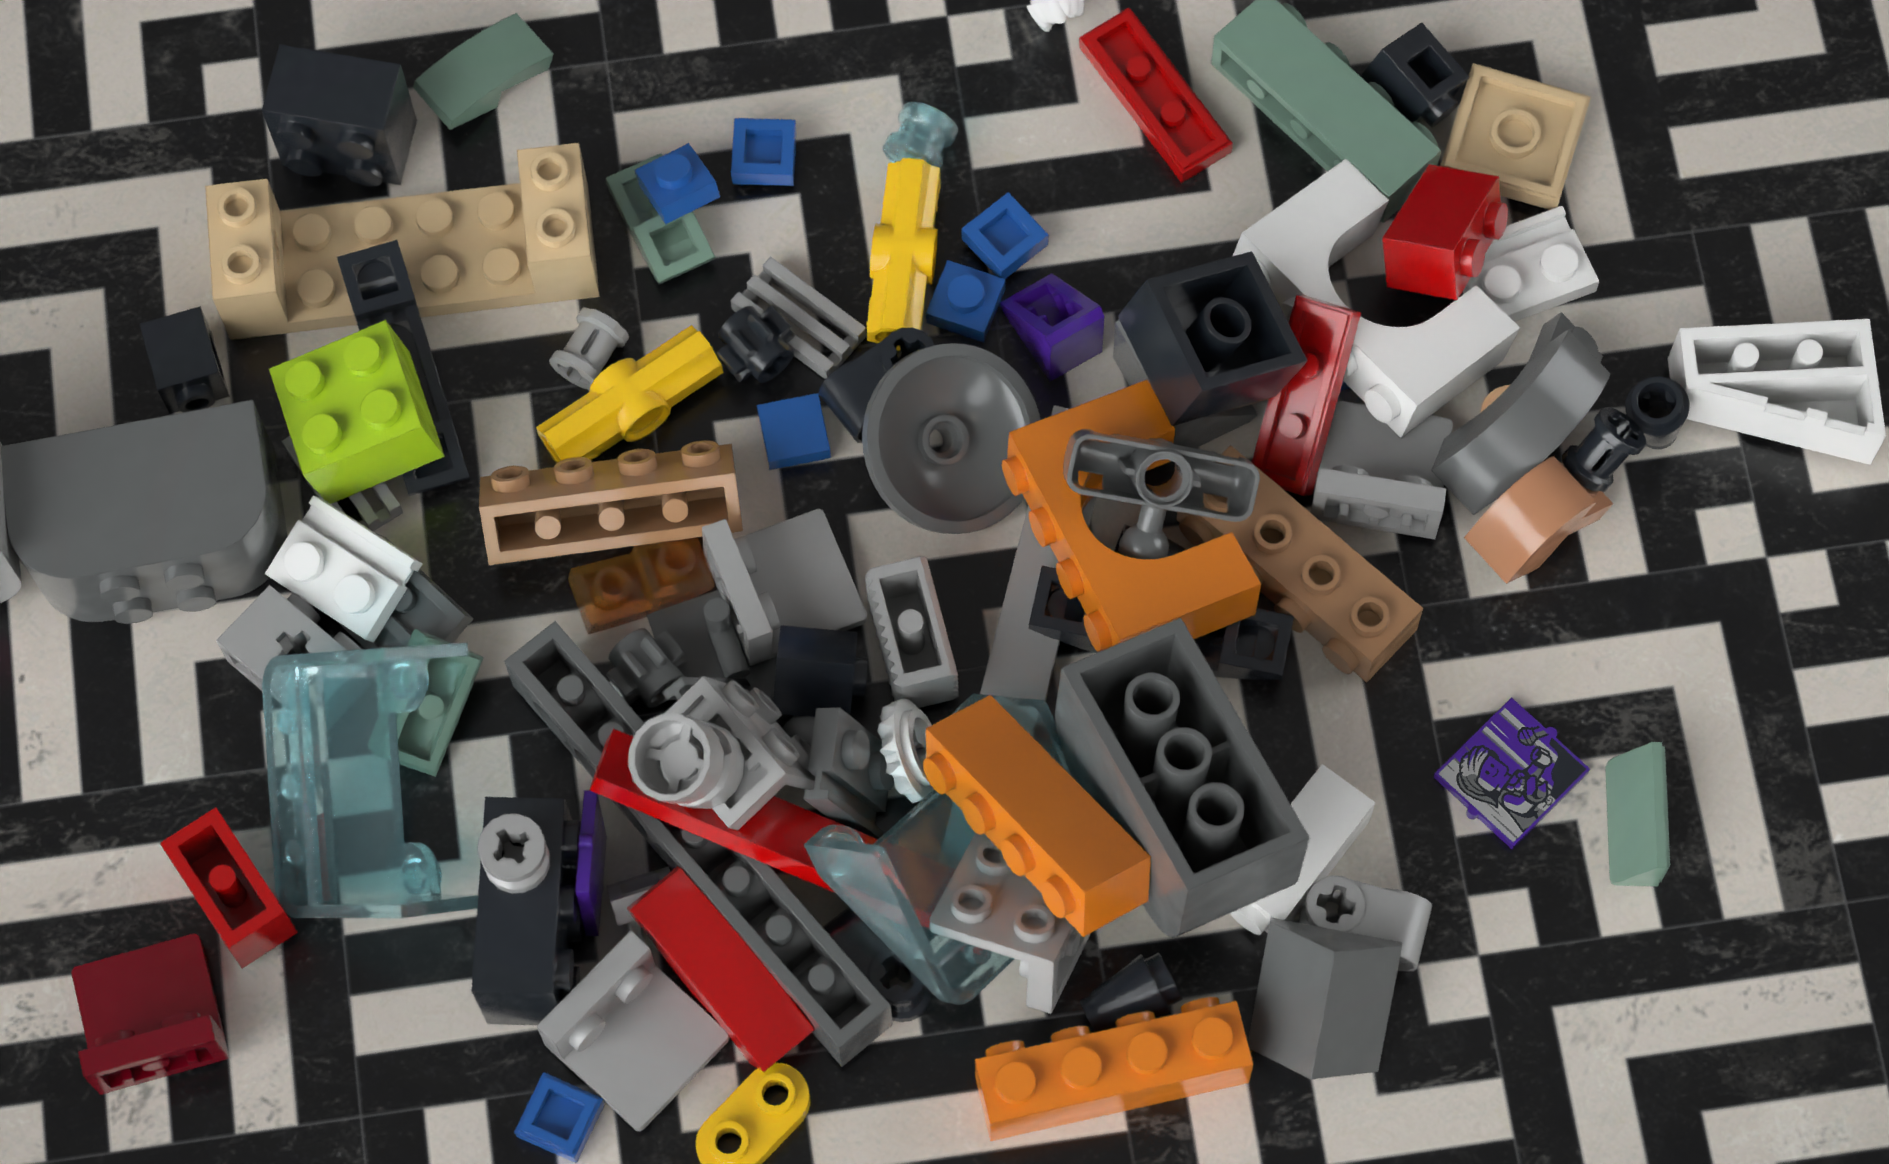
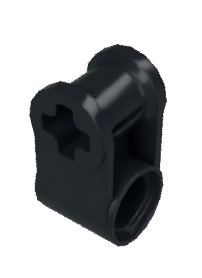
M901 328L892 332L888 337L857 359L849 361L836 369L819 388L820 397L857 443H862L863 422L868 402L885 373L894 364L914 351L934 346L931 337L924 331L916 328ZM900 345V351L897 352L896 347Z
M854 902L823 926L824 930L891 1005L893 1021H913L922 1016L929 1008L932 1000V986L928 977L927 964L923 956L902 933L892 916ZM898 977L903 983L912 981V987L904 991L897 984L890 987L889 981Z

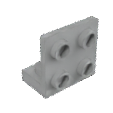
M1338 400L1315 482L1311 513L1320 521L1435 539L1443 514L1447 488H1443L1444 483L1431 470L1444 438L1452 433V420L1430 415L1426 420L1400 438L1386 423L1377 420L1369 412L1366 405Z
M816 509L735 539L726 519L702 527L704 557L721 598L729 605L731 620L749 666L777 656L780 625L847 631L866 623V610L823 510Z
M702 676L664 713L682 714L697 720L714 723L727 729L739 742L744 756L743 777L737 790L726 802L712 807L728 828L739 830L784 785L814 790L816 777L808 772L811 746L798 735H794L792 738L787 735L776 722L782 715L780 710L760 689L754 687L749 691L734 680L724 683Z
M977 833L974 834L930 917V931L932 933L1021 960L1019 973L1020 976L1027 978L1026 1006L1050 1014L1090 936L1088 934L1083 937L1065 917H1056L1047 907L1041 892L1024 875L1018 876L1009 868L1000 849L985 834L979 835Z
M632 931L537 1025L545 1046L599 1097L603 1098L636 1131L644 1130L729 1041V1035L721 1025L655 965L650 948Z

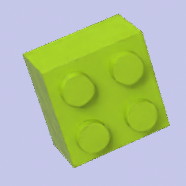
M386 320L269 369L302 474L329 504L445 457L410 352Z

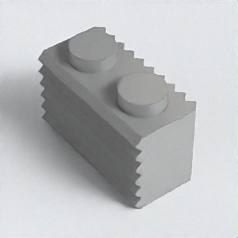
M919 556L870 568L865 575L867 602L870 603V614L873 615V625L876 627V636L879 638V647L882 650V658L885 662L886 673H888L894 700L906 698L912 701L917 708L959 697L958 673L927 557Z

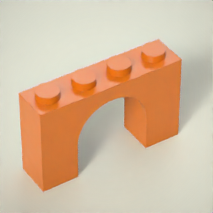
M1148 380L1141 381L1009 432L1007 459L1002 460V470L1007 485L1015 496L1023 494L1031 509L1029 511V521L1034 536L1042 547L1050 545L1058 560L1056 572L1061 587L1069 599L1077 597L1086 613L1084 615V625L1087 635L1098 652L1179 618L1183 620L1192 638L1196 639L1256 614L1261 583L1233 532L1164 558L1137 559L1127 557L1109 549L1092 534L1082 512L1093 496L1074 492L1064 478L1063 463L1068 441L1075 431L1081 429H1091L1102 434H1120L1141 439L1162 438L1172 443L1174 442L1175 428L1171 426ZM1160 459L1155 461L1146 471L1171 462V460ZM1078 471V482L1081 486L1102 490L1103 475Z

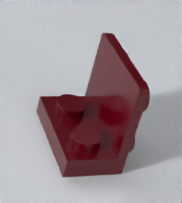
M197 934L175 938L79 965L72 969L71 975L88 1049L78 1051L83 1077L100 1095L229 1059L203 942Z

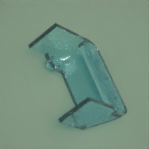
M467 643L278 655L267 664L262 679L274 880L278 901L284 911L291 917L408 918L477 909L478 894L441 895L442 872L433 852L422 843H404L396 713L412 712L424 700L429 685L426 659L468 656Z

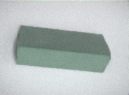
M414 629L370 736L368 748L378 757L436 777L484 657L427 632Z
M1651 742L1613 757L1607 762L1605 767L1609 879L1611 884L1616 886H1658L1670 867L1665 746H1662V742Z

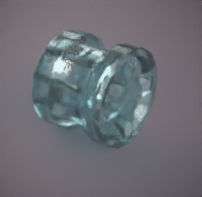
M907 102L898 115L900 127L897 132L888 135L883 144L884 154L891 162L900 161L902 158L923 159L928 164L941 168L943 164L941 152L943 148L953 144L958 134V127L946 114L932 106L919 102Z

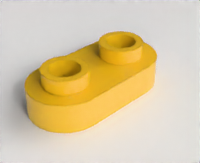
M774 1063L765 1072L756 1069L700 1127L696 1137V1151L700 1163L762 1164L804 1121L808 1114L810 1094L807 1082L802 1074L792 1066L783 1063ZM775 1085L784 1087L788 1091V1097L785 1102L773 1106L764 1101V1093L769 1087ZM727 1133H734L742 1139L740 1148L731 1154L722 1153L717 1149L719 1138Z

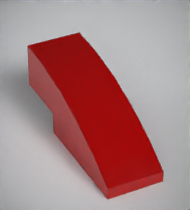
M677 866L626 908L703 1009L713 1015L751 1065L765 1072L815 1030L764 964L680 867Z

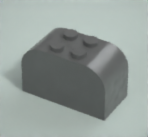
M253 400L1 446L4 505L11 544L47 601L60 613L79 621L104 622L115 620L119 623L132 624L150 619L153 616V612L175 608L186 612L209 609L216 604L217 600L244 595L266 582L270 577L265 575V572L287 538L275 448Z
M1181 618L1061 668L1055 723L1066 764L1071 776L1151 856L1149 901L1144 903L1143 906L1164 934L1171 938L1178 937L1293 886L1298 882L1310 837Z

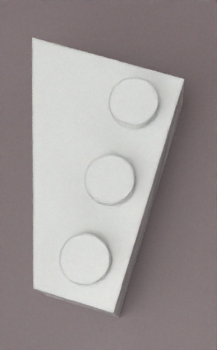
M1870 319L1679 328L1668 357L1670 379L1679 383L1688 395L1690 409L1687 419L1871 465L1886 437Z

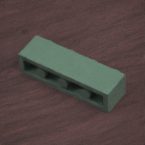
M1255 0L1214 35L1211 65L1327 172L1347 159L1389 200L1380 219L1382 223L1387 221L1403 206L1429 164L1438 166L1441 150L1438 148L1437 141L1432 133L1419 122L1411 123L1395 109L1391 97L1380 85L1375 82L1367 83L1351 68L1346 55L1336 45L1330 42L1324 44L1307 28L1303 16L1292 5L1288 3L1280 4L1277 0Z

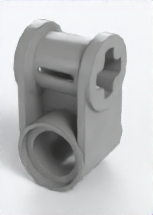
M1331 875L1320 879L1311 887L1306 902L1301 908L1299 923L1402 942L1397 971H1414L1418 967L1432 903L1419 895L1407 891L1380 888L1347 879L1343 876ZM1327 902H1334L1339 905L1337 911L1340 918L1337 923L1325 920L1327 914L1324 907Z

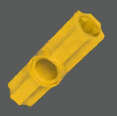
M902 158L900 161L888 163L881 223H876L874 226L870 259V278L873 279V287L869 300L867 341L877 344L892 332L901 328L922 330L927 284H933L938 230L934 229L941 187L940 168L928 164L923 159ZM900 345L896 347V350H900Z
M691 325L641 359L635 361L633 358H625L607 367L594 379L589 393L537 426L538 436L556 463L575 457L592 460L622 439H625L627 442H634L651 434L667 419L672 406L723 373L722 364L700 330H696Z

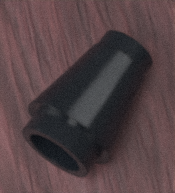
M1661 376L1649 377L1638 382L1629 391L1625 402L1626 415L1641 428L1646 437V446L1657 450L1665 449L1674 443L1678 432L1688 417L1690 409L1689 398L1684 388L1676 381Z
M1158 952L1147 959H1144L1142 954H1140L1090 992V995L1079 1001L1093 1030L1099 1032L1116 1028V1020L1133 1013L1150 1011L1154 1012L1155 1018L1170 1014L1169 1007L1182 1001L1183 998L1162 956Z

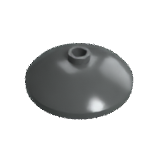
M949 343L929 346L914 351L894 364L885 373L874 389L865 412L862 432L863 454L867 470L876 490L888 506L900 517L919 528L941 534L971 533L998 523L1012 513L1024 499L1023 494L1015 496L1009 489L1002 470V460L1007 459L1009 432L1041 420L1036 402L1020 375L1007 362L985 349L967 344ZM933 430L939 431L943 438L942 448L938 452L932 449L929 442Z

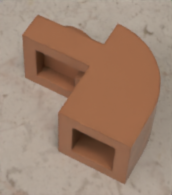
M1552 456L1534 467L1506 490L1490 506L1464 538L1507 584L1538 569L1567 535L1600 520L1613 503L1602 491H1592L1582 486L1569 473L1563 463H1560Z

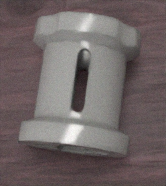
M583 307L576 317L579 325L563 351L556 350L549 362L562 377L581 388L590 390L592 382L600 374L615 348H622L629 339V335L617 321L596 309Z

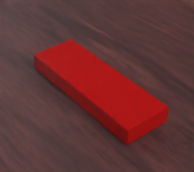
M1130 7L1079 37V48L1181 183L1232 153L1233 142Z
M1296 295L1289 325L1307 362L1276 396L1268 398L1252 458V463L1283 490L1301 496L1313 494L1361 312L1306 295Z

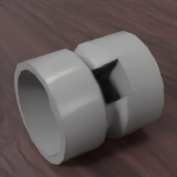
M661 714L648 720L635 733L629 747L628 766L633 781L644 794L667 803L690 808L710 809L726 802L737 790L743 777L744 756L739 742L727 729L714 723L697 720L682 714Z

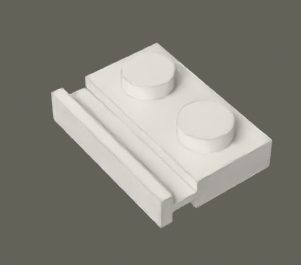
M1559 206L1506 226L1501 239H1494L1487 250L1479 276L1470 278L1463 293L1465 294L1477 285L1515 322L1594 293L1600 281L1575 230H1571L1566 221V212L1563 206Z
M313 495L309 501L310 509L302 521L298 520L265 572V575L299 595L305 601L360 637L375 642L406 592V583L414 571H419L423 563L325 500Z

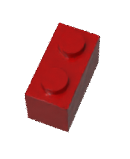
M1429 164L1382 238L1387 287L1458 300L1470 278L1479 276L1483 268L1485 254L1493 240H1500L1506 229L1508 207L1500 199L1499 176Z
M216 807L160 843L242 969L298 933Z

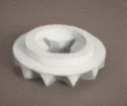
M902 698L891 702V704L882 707L881 723L878 726V733L882 739L883 747L880 752L884 755L887 763L886 772L893 776L895 789L901 795H905L912 803L931 799L935 796L936 791L926 778L923 761L926 758V728L932 724L927 716L909 699Z

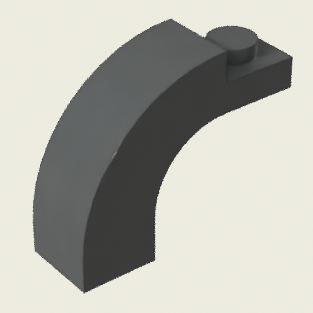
M1562 312L1542 326L1531 357L1514 382L1485 410L1444 438L1431 471L1473 515L1498 499L1521 477L1542 463L1568 437L1594 405L1603 391L1610 373L1601 364L1603 356L1600 354L1593 337L1582 327H1575Z

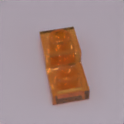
M698 537L633 546L630 554L571 568L568 576L569 584L588 635L647 617V614L693 599L712 590L715 584Z

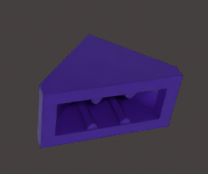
M1052 273L999 303L1003 313L1049 382L1103 352L1105 316L1100 305Z

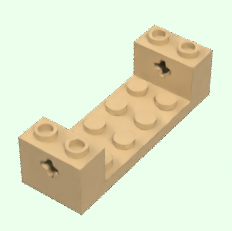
M579 143L517 150L520 183L292 210H279L268 179L205 186L212 299L230 340L357 325L337 257L394 240H398L421 318L599 297L589 188Z

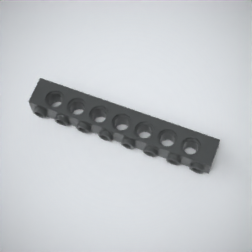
M556 621L504 661L514 688L592 778H594L605 743L613 728L634 737L635 733L645 724ZM612 800L671 870L677 866L680 867L716 907L814 1027L815 1030L812 1033L841 1067L893 1025L891 1005L769 865Z

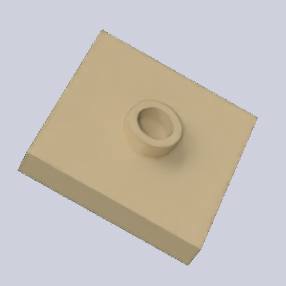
M1473 63L1440 166L1499 176L1500 196L1548 210L1557 208L1591 97Z

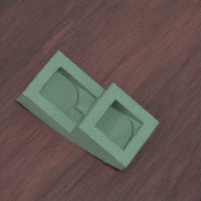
M515 13L486 28L449 52L415 80L413 89L451 130L497 108L503 91L549 70L553 53L523 19Z
M662 153L606 177L605 181L631 236L658 284L715 259L714 253L693 211L665 224L640 188L635 169L663 156Z

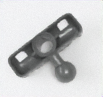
M1081 429L1071 435L1066 447L1063 463L1064 478L1074 492L1142 505L1138 522L1126 529L1119 541V554L1137 559L1168 557L1169 541L1166 534L1162 531L1167 510L1232 522L1246 520L1253 511L1260 481V474L1251 461L1243 457L1233 458L1218 454L1217 452L1174 445L1172 442L1162 438L1141 439L1120 434L1108 435L1091 429ZM1160 459H1168L1175 462V472L1167 483L1160 486H1151L1144 482L1146 470L1153 462ZM1078 471L1103 475L1102 490L1081 486L1078 482ZM1203 493L1227 497V513L1213 511L1204 507Z

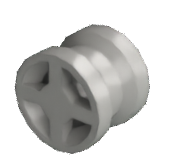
M504 814L493 819L482 830L478 840V855L489 881L498 889L509 893H524L536 888L545 879L550 868V852L540 827L534 821L519 814ZM512 843L525 844V847L513 846Z

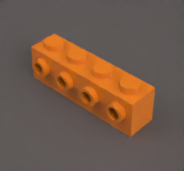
M991 695L926 728V758L923 761V769L930 785L939 794L946 793L963 811L967 823L974 832L979 835L985 834L1000 849L1009 868L1018 876L1024 875L1041 892L1047 907L1056 917H1065L1085 937L1149 901L1151 856Z
M1218 997L1200 998L1183 1004L1180 1007L1181 1013L1155 1019L1154 1012H1138L1119 1018L1115 1022L1116 1028L1090 1033L1088 1026H1076L1052 1034L1050 1036V1043L1025 1048L1024 1041H1009L989 1047L985 1051L986 1057L975 1059V1078L990 1141L1249 1083L1253 1062L1237 1001L1220 1004Z

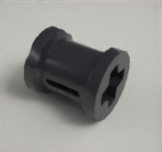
M1610 407L1602 408L1594 418L1595 427L1579 445H1570L1562 455V463L1569 473L1582 486L1592 491L1605 492L1614 481L1613 473L1629 455L1639 454L1647 444L1646 437L1641 428L1626 414Z

